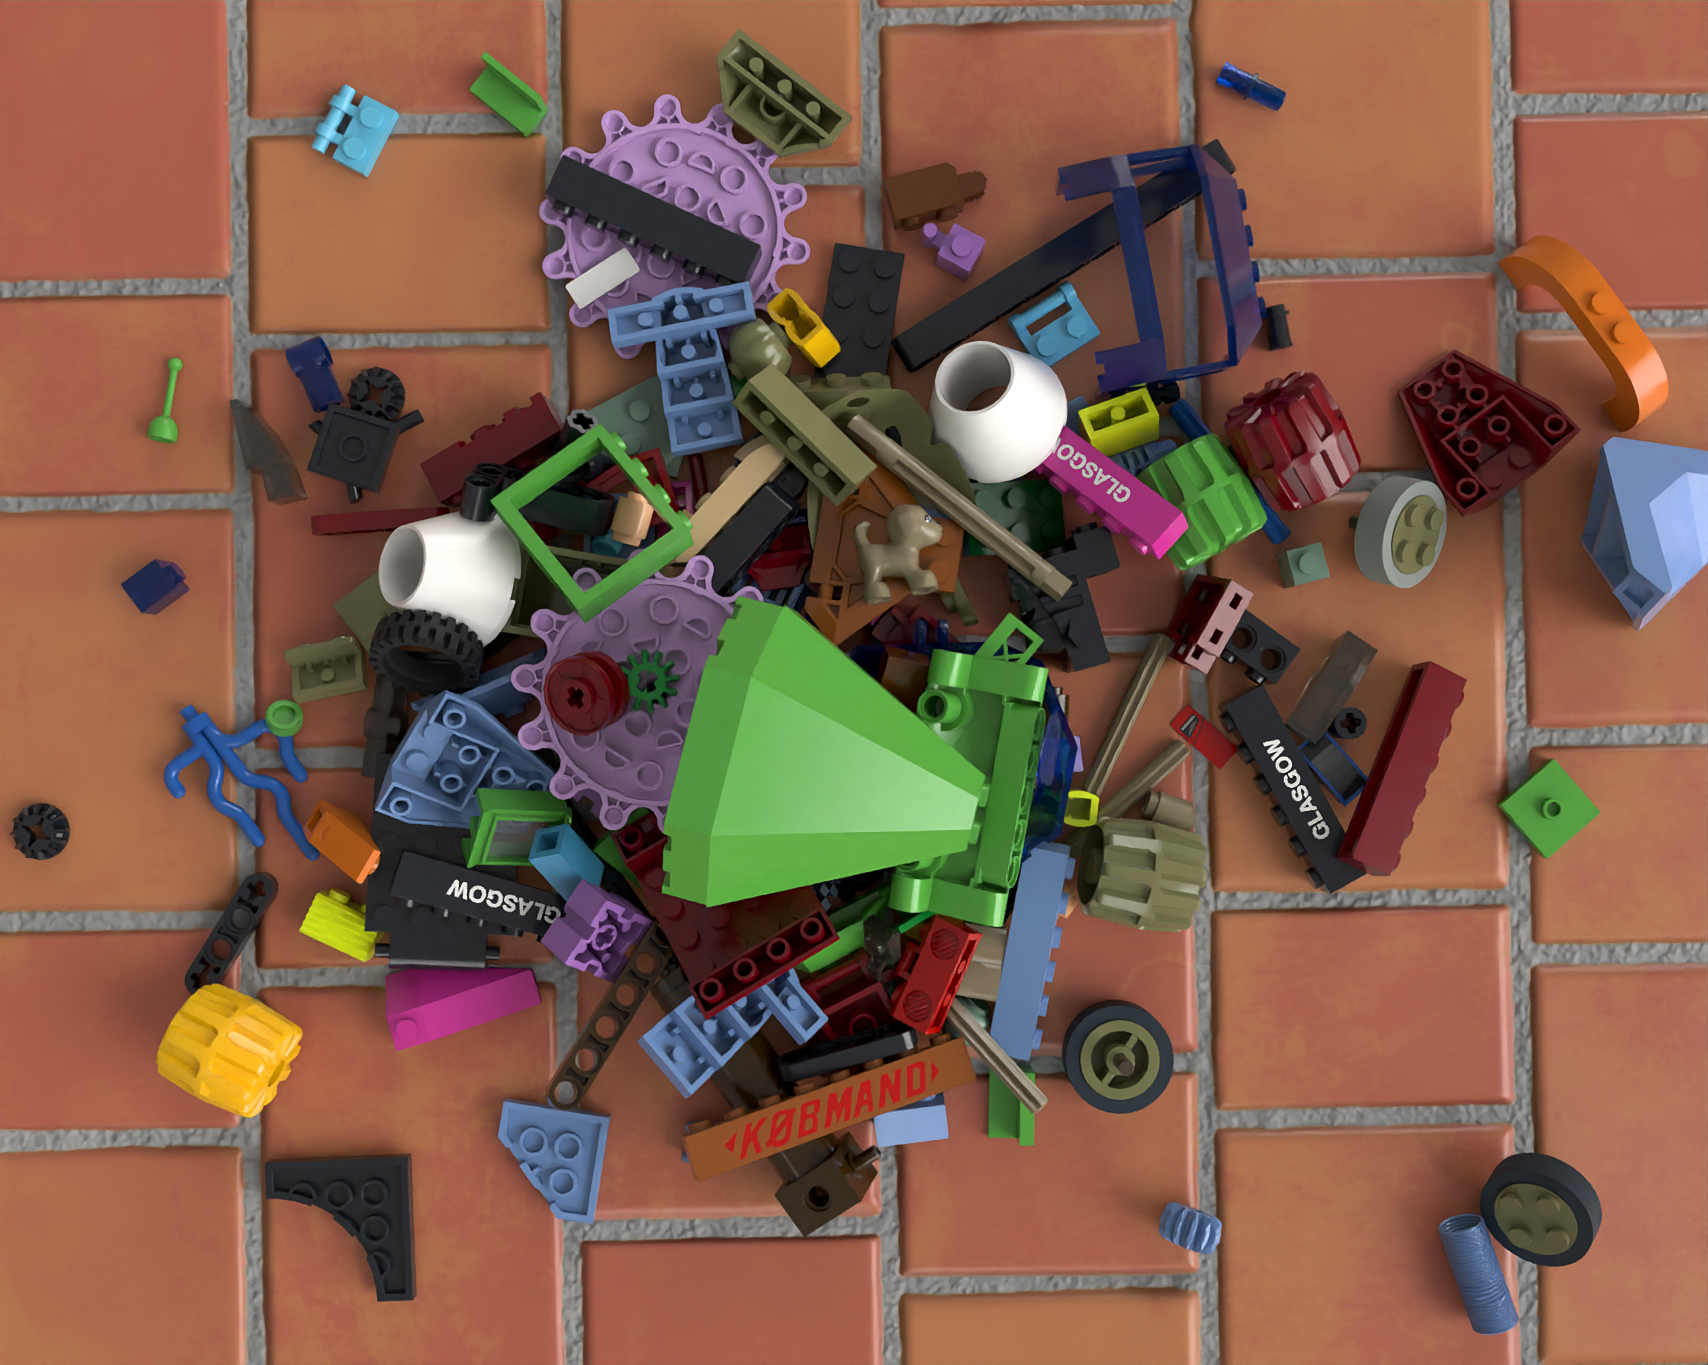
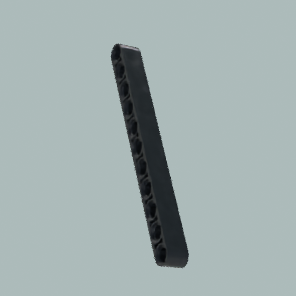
M1218 139L1209 142L902 332L891 341V345L909 373L921 369L1230 177L1237 168Z

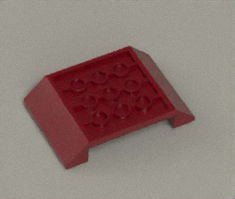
M653 811L610 835L624 863L637 878L691 983L688 987L706 1020L840 940L831 920L810 885L711 907L662 893V885L666 875V871H663V849L668 842L669 836L663 834L659 829L657 817Z

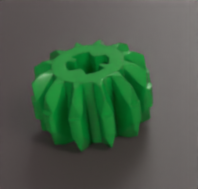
M642 649V663L639 664L636 658L629 654L627 660L634 668L629 670L626 667H620L624 675L628 676L630 698L633 695L637 697L632 710L637 712L641 708L642 701L646 700L647 712L650 714L654 713L655 710L653 699H657L663 708L669 706L668 701L662 696L663 692L670 696H677L678 691L667 687V682L680 681V676H666L665 672L672 669L675 663L671 660L661 668L659 663L663 658L662 652L658 651L655 654L653 663H650L648 650ZM647 670L648 675L653 671L658 677L654 681L656 689L652 692H648V688L642 691L638 686L642 681L639 674Z

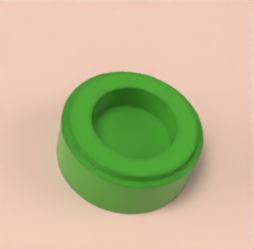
M278 700L272 703L266 711L267 727L273 734L281 737L296 734L303 725V711L301 707L291 700Z

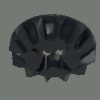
M375 366L371 369L361 370V373L356 378L351 379V387L347 393L351 405L350 409L386 421L393 420L401 412L405 403V389L398 376L390 370ZM369 384L378 390L385 389L384 393L380 395L383 407L373 400L366 401L367 397L371 395Z
M38 803L22 808V812L12 820L14 827L9 835L14 837L16 843L14 848L25 854V858L37 860L50 859L58 855L68 843L70 836L69 822L64 813L53 805ZM43 824L42 831L51 838L43 837L35 841L36 833L29 826H40Z

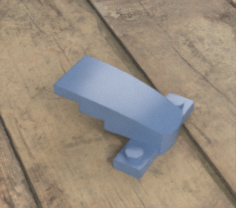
M749 281L707 290L696 287L674 288L652 298V301L607 309L611 341L615 349L651 341L656 343L657 373L661 380L664 414L667 418L671 452L674 457L744 444L739 412L732 404L736 397L717 328L756 320Z
M792 968L707 1020L701 1013L693 995H691L655 1024L637 1042L686 1099L716 1070L721 1068L746 1041L751 1039L772 1013L799 1045L807 1042L829 1019L800 986L796 972Z

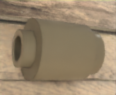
M1150 791L1143 803L1140 817L1147 821L1190 831L1196 820L1197 812L1192 810V802L1162 791L1158 793Z

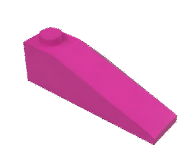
M490 967L485 968L484 971L407 969L385 976L386 1019L396 1051L433 1041L542 1003L532 968Z

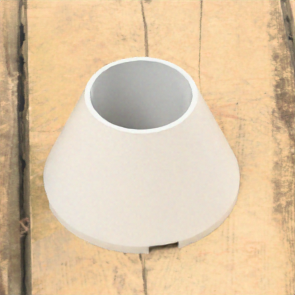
M988 341L966 343L947 355L937 371L928 415L933 424L930 444L935 445L940 442L947 444L960 462L967 477L977 480L979 483H1000L1023 476L1039 466L1057 446L1055 442L1062 427L1066 425L1068 412L1063 386L1054 371L1046 363L1032 355ZM996 386H1008L1001 398L991 406L978 411H965L972 399L982 391Z
M460 511L405 524L394 530L385 543L379 563V585L385 600L401 612L411 609L414 615H416L417 610H426L428 616H432L433 612L442 614L441 619L444 620L450 616L456 619L455 625L464 623L469 627L468 632L474 631L478 635L477 640L482 641L483 647L494 640L508 621L516 602L515 600H510L514 578L520 579L519 542L498 514L490 521L476 522L465 519L460 515Z

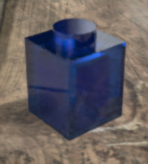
M154 559L120 584L141 613L157 615L190 590L183 581L186 579V576L177 564Z

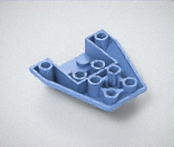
M444 690L425 702L391 758L375 810L411 824L469 829L470 816H480L481 814L476 797L477 788L550 791V780L557 772L535 752L522 747L518 738L480 704ZM498 820L495 831L525 833L532 821Z

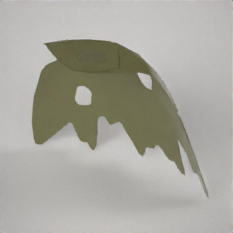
M901 389L855 391L839 398L821 410L845 435L847 425L857 414L871 413V418L867 421L883 434H885L887 427L896 426L901 435L902 447L959 493L961 492L972 503L976 502L970 481L951 448L942 442L935 445L930 444L933 433L932 421L924 408L908 392ZM865 397L869 399L866 404L859 407L847 406L849 401L856 398ZM847 436L855 445H857V443L854 440ZM900 478L918 503L928 510L936 509L940 514H945ZM808 479L807 516L810 540L814 551L824 493ZM859 488L853 494L858 495Z

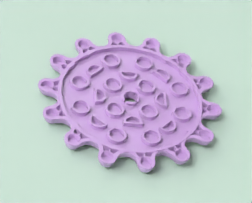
M668 94L662 95L656 100L653 120L644 127L632 125L622 112L611 110L606 112L601 119V126L606 135V143L601 151L590 154L580 148L569 147L562 152L560 160L563 155L568 156L760 244L762 256L749 282L754 309L764 310L768 313L767 304L783 291L775 282V275L780 267L788 264L801 265L809 259L810 247L808 243L801 238L789 235L784 227V220L787 215L806 204V190L797 183L778 185L771 180L769 167L778 156L757 139L750 144L737 142L732 135L734 122L724 115L723 103L713 106L704 121L694 124L687 122L683 118L678 99ZM548 199L544 200L539 207L541 219L547 224L561 228L566 237L563 247L547 255L543 260V271L550 279H576L622 248H627L640 268L638 273L582 309L574 303L570 308L569 317L577 327L585 328L599 319H608L607 309L652 301V298L674 288L696 287L707 290L718 287L715 285V279L704 274L701 278L695 277L682 269L683 265L670 259L669 263H665L649 254L650 249L639 244L636 248L623 244L617 239L618 235L606 229L604 233L594 231L584 224V219L576 215H572V218H566L551 209L553 205ZM738 324L717 328L721 342L727 350L729 336ZM645 343L616 348L615 351L623 359H633L638 356Z
M644 549L634 550L630 554L628 561ZM698 555L692 557L688 561L684 572L676 578L664 577L657 571L585 624L575 611L569 615H559L548 609L536 611L531 618V628L534 633L546 642L548 648L547 655L538 664H523L516 667L512 672L511 682L518 691L535 695L541 704L539 716L534 721L523 725L519 730V743L527 750H537L540 748L555 750L561 759V766L550 780V791L553 796L565 800L571 798L582 789L590 788L595 790L602 799L600 821L609 830L622 828L633 810L639 807H646L655 813L659 829L664 834V821L704 665L710 654L716 655L718 647L717 638L727 618H732L737 597L742 596L763 602L761 592L751 586L742 588L731 597L717 595L711 586L714 572L713 563L705 556ZM591 568L579 569L573 576V580L584 593L602 580L599 574ZM647 649L649 662L653 663L655 654L660 651L663 653V658L659 663L661 668L671 660L675 663L672 669L665 672L666 676H680V681L667 682V687L678 691L676 697L668 694L666 698L669 704L668 707L663 708L659 703H654V713L649 714L647 712V701L643 700L641 708L636 712L632 710V706L637 699L633 695L629 699L627 711L618 722L589 736L574 735L562 729L551 717L544 699L543 686L545 677L553 664L584 650H598L610 656L619 666L626 667L629 670L634 668L627 660L629 654H632L640 664L642 663L641 650ZM647 670L641 672L639 675L642 681L638 686L644 691L645 688L658 679L657 675L653 671H651L650 675L647 674Z

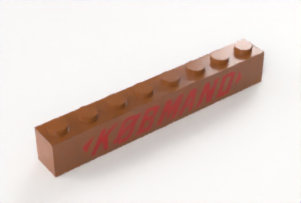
M950 1032L930 1038L931 1045L917 1049V1046H914L904 1052L896 1053V1058L885 1062L883 1057L862 1063L863 1070L850 1074L849 1069L837 1071L828 1075L829 1082L819 1086H815L814 1081L801 1084L793 1088L794 1095L781 1099L779 1093L758 1100L760 1107L747 1112L744 1106L723 1113L725 1120L710 1124L709 1119H705L687 1126L689 1133L681 1135L694 1179L697 1182L703 1181L976 1080L977 1078L963 1037L951 1038Z

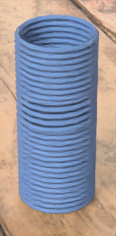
M1460 1214L1443 1221L1438 1227V1232L1473 1331L1482 1335H1496L1512 1329L1518 1323L1519 1318L1483 1217L1477 1214Z

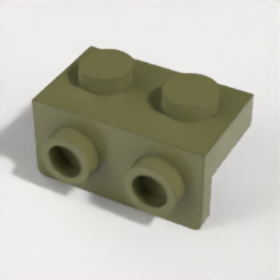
M339 636L331 639V641L317 644H301L296 648L284 651V659L291 666L293 699L298 704L368 689L365 651L354 637Z

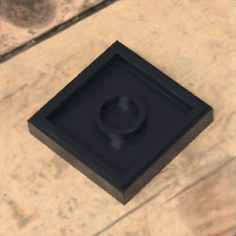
M329 403L307 471L379 494L401 426Z

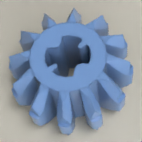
M1178 1202L1166 1205L1159 1220L1158 1232L1165 1240L1196 1253L1200 1252L1205 1255L1213 1253L1221 1237L1222 1223L1220 1220L1195 1207Z

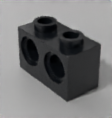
M1245 609L1234 631L1239 629L1244 632L1246 636L1245 645L1241 649L1235 647L1230 636L1219 657L1231 665L1237 662L1246 669L1244 675L1258 685H1263L1264 683L1271 685L1279 681L1301 649ZM1265 650H1269L1275 658L1274 665L1269 670L1265 669L1260 662L1261 654Z

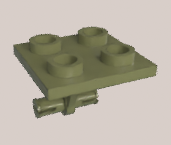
M379 570L332 605L368 653L377 624L381 622V619L385 616L389 617L391 613L396 611L402 614L401 611L385 600L379 585Z

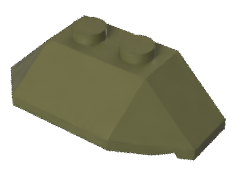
M740 29L735 32L717 55L724 115L780 158L831 147L852 120V116Z

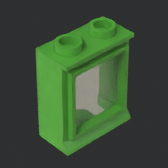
M477 788L476 797L481 814L480 816H470L469 830L471 838H462L461 841L467 868L475 865L533 866L528 858L536 830L563 824L571 826V808L567 807L565 800L553 796L551 791Z

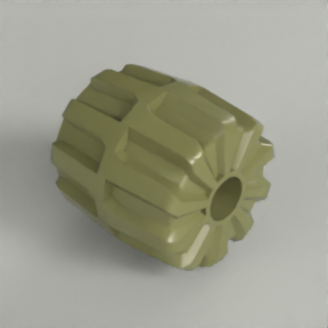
M1113 817L1098 818L1096 824L1091 827L1087 834L1080 857L1077 893L1081 911L1091 917L1134 929L1176 933L1188 929L1192 925V912H1199L1202 902L1198 896L1200 889L1206 886L1207 871L1203 868L1207 860L1205 846L1202 844L1201 837L1190 831L1147 820Z

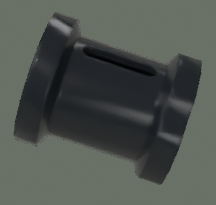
M1337 707L1332 709L1326 717L1325 726L1327 731L1335 738L1355 739L1364 733L1367 727V720L1362 711L1357 708ZM1350 718L1351 725L1341 728L1340 721Z

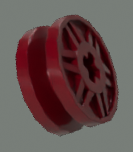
M584 650L553 664L546 674L543 686L545 704L551 717L562 729L574 735L589 736L618 722L627 711L630 698L628 681L622 668L610 656L598 650Z

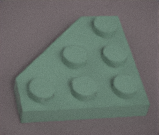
M658 374L587 411V413L597 417L599 424L601 423L609 434L615 431L627 448L624 452L628 457L657 447L660 448L669 476L678 479L685 455L674 457L671 452L668 423L663 408L661 380ZM602 450L600 452L601 454L610 457L605 450Z

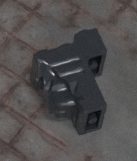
M1097 522L1076 527V530L1071 531L1072 536L1066 540V546L1046 551L1045 554L1041 555L1057 571L1073 582L1069 590L1058 602L1009 564L1007 565L1008 570L1001 575L1010 603L1016 602L1018 619L1044 640L1035 653L1059 652L1060 660H1063L1066 673L1077 672L1111 662L1086 579L1109 573L1121 566L1110 530L1106 526L1098 528ZM1023 635L1024 646L1027 649L1032 644V641Z

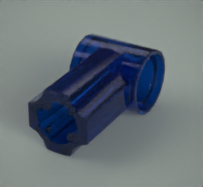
M320 336L285 349L289 365L295 375L301 379L314 412L327 411L329 403L341 405L345 402L331 368L333 366L331 353Z

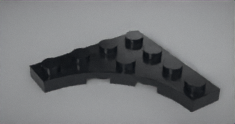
M411 1153L269 1159L265 1163L266 1199L295 1201L310 1207L315 1205L334 1216L333 1219L352 1237L354 1235L357 1237L368 1255L366 1259L373 1274L377 1302L414 1300L417 1296Z

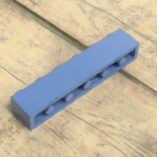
M1030 837L1025 845L990 1036L1009 1057L1026 1061L1030 1060L1032 1049L1039 1050L1043 1029L1036 1027L1038 1017L1046 1016L1050 995L1043 994L1045 982L1052 983L1056 962L1050 960L1051 949H1059L1063 930L1062 927L1056 926L1058 913L1066 914L1069 893L1063 892L1065 879L1072 880L1076 858L1069 857L1071 846Z

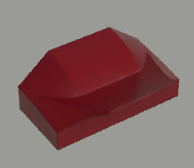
M808 524L786 527L747 571L755 579L762 591L800 586L806 566L813 560Z

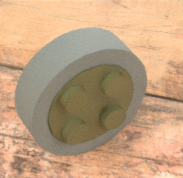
M1388 477L1381 481L1369 494L1360 515H1352L1350 517L1348 526L1350 529L1356 530L1354 540L1355 558L1359 570L1364 577L1370 581L1399 588H1410L1421 582L1428 575L1441 552L1447 527L1446 503L1438 486L1430 481L1409 477Z

